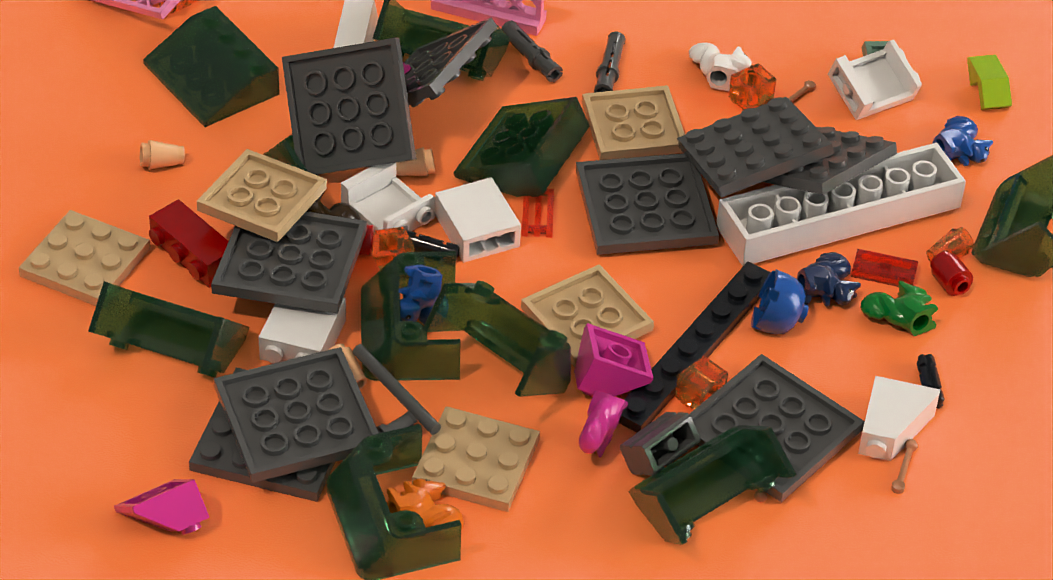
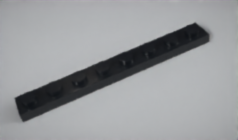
M748 261L651 369L653 374L652 382L636 388L624 399L628 402V406L623 410L618 423L636 433L649 425L760 299L758 295L770 272Z

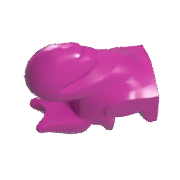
M598 390L595 391L588 408V418L579 436V447L584 453L592 454L597 451L598 456L602 457L613 437L614 430L619 424L618 422L623 410L628 406V402Z

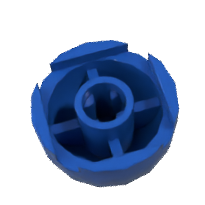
M777 269L770 272L758 295L761 301L759 308L754 307L751 327L770 334H784L794 328L797 322L803 323L809 310V305L805 304L806 295L803 285L793 276Z

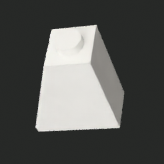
M344 0L333 48L375 41L380 26L375 0Z
M875 376L858 454L891 461L905 447V442L913 439L935 416L940 389Z

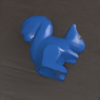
M964 116L949 118L944 125L945 128L933 139V143L937 142L951 161L957 158L964 166L969 165V159L976 163L985 162L990 153L989 148L993 144L992 140H974L978 134V127L973 120Z
M421 264L405 266L404 271L410 277L408 286L398 289V292L403 295V298L396 304L398 323L406 322L411 330L414 328L417 319L424 325L437 323L445 313L446 300L441 287L443 275L438 270Z

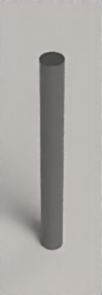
M362 344L355 346L353 354L415 416L431 435L438 433L441 425Z

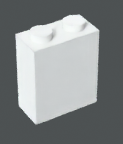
M492 177L435 192V216L451 243L459 246V257L463 263L520 247L521 223Z
M343 298L338 314L275 304L258 337L260 360L278 363L329 350L335 345L346 322V298Z

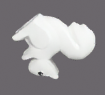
M708 42L697 43L689 50V58L695 63H700V70L707 77V81L713 89L733 92L736 85L732 80H743L745 75L741 72L749 70L752 66L751 59L742 51L740 46L732 54H722L716 45Z

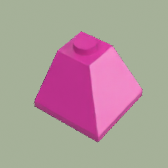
M589 323L585 325L574 369L578 390L589 396H593L596 390L617 396L652 382L653 374L645 342Z
M174 479L114 505L115 511L119 514L168 531H181L182 535L200 529L202 527L200 522L210 518L195 479Z

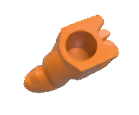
M418 478L412 484L408 481L403 482L405 491H402L400 494L392 487L387 489L389 500L388 503L383 504V510L393 528L432 529L433 533L441 534L445 537L458 534L464 527L463 516L459 509L449 504H434V501L443 497L441 492L446 487V484L443 482Z

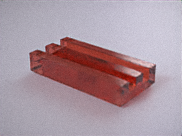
M524 188L522 236L528 237V233L534 234V237L546 234V238H552L554 189ZM530 195L536 196L534 225H528ZM542 196H548L547 225H540Z
M857 248L851 277L899 287V281L913 285L919 261Z

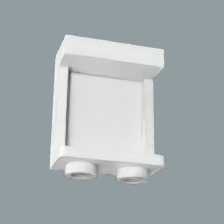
M894 39L888 41L884 49L849 61L846 55L836 58L828 72L829 78L855 120L913 100L922 86L918 73L912 69L904 51L899 48Z
M396 163L371 166L341 182V203L351 205L358 213L359 220L367 221V224L374 225L375 231L380 232V239L386 245L399 239L403 231H413L435 218V197L432 194H428L421 198L397 178Z

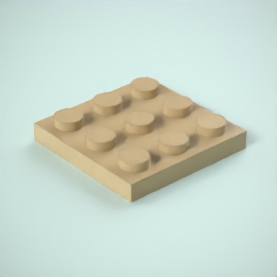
M668 85L582 94L583 108L599 160L683 153L679 148L677 138L685 135Z
M246 149L196 201L197 211L279 242L327 189V179Z
M69 210L18 267L19 276L101 308L151 249L150 240Z
M600 264L521 299V309L574 367L584 327L587 323L633 339L643 336L654 329V321Z
M445 406L438 421L441 429L438 433L431 436L412 476V483L418 478L443 482L446 484V487L441 492L443 495L509 512L540 440V431Z

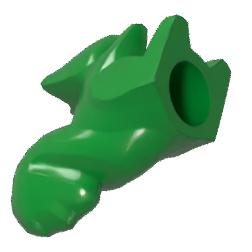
M899 281L897 298L894 299L887 293L874 292L868 294L861 301V311L869 318H884L887 322L902 327L913 336L936 328L932 315L938 310V307L935 304L925 305L932 300V297L927 295V292L918 286Z

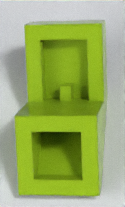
M997 55L967 57L970 86L978 85L981 110L1011 107L1012 99L1009 77Z

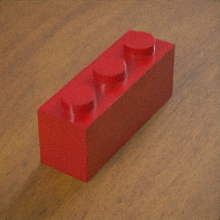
M179 199L149 215V237L151 241L169 253L174 262L183 265L194 279H199L210 288L229 241Z

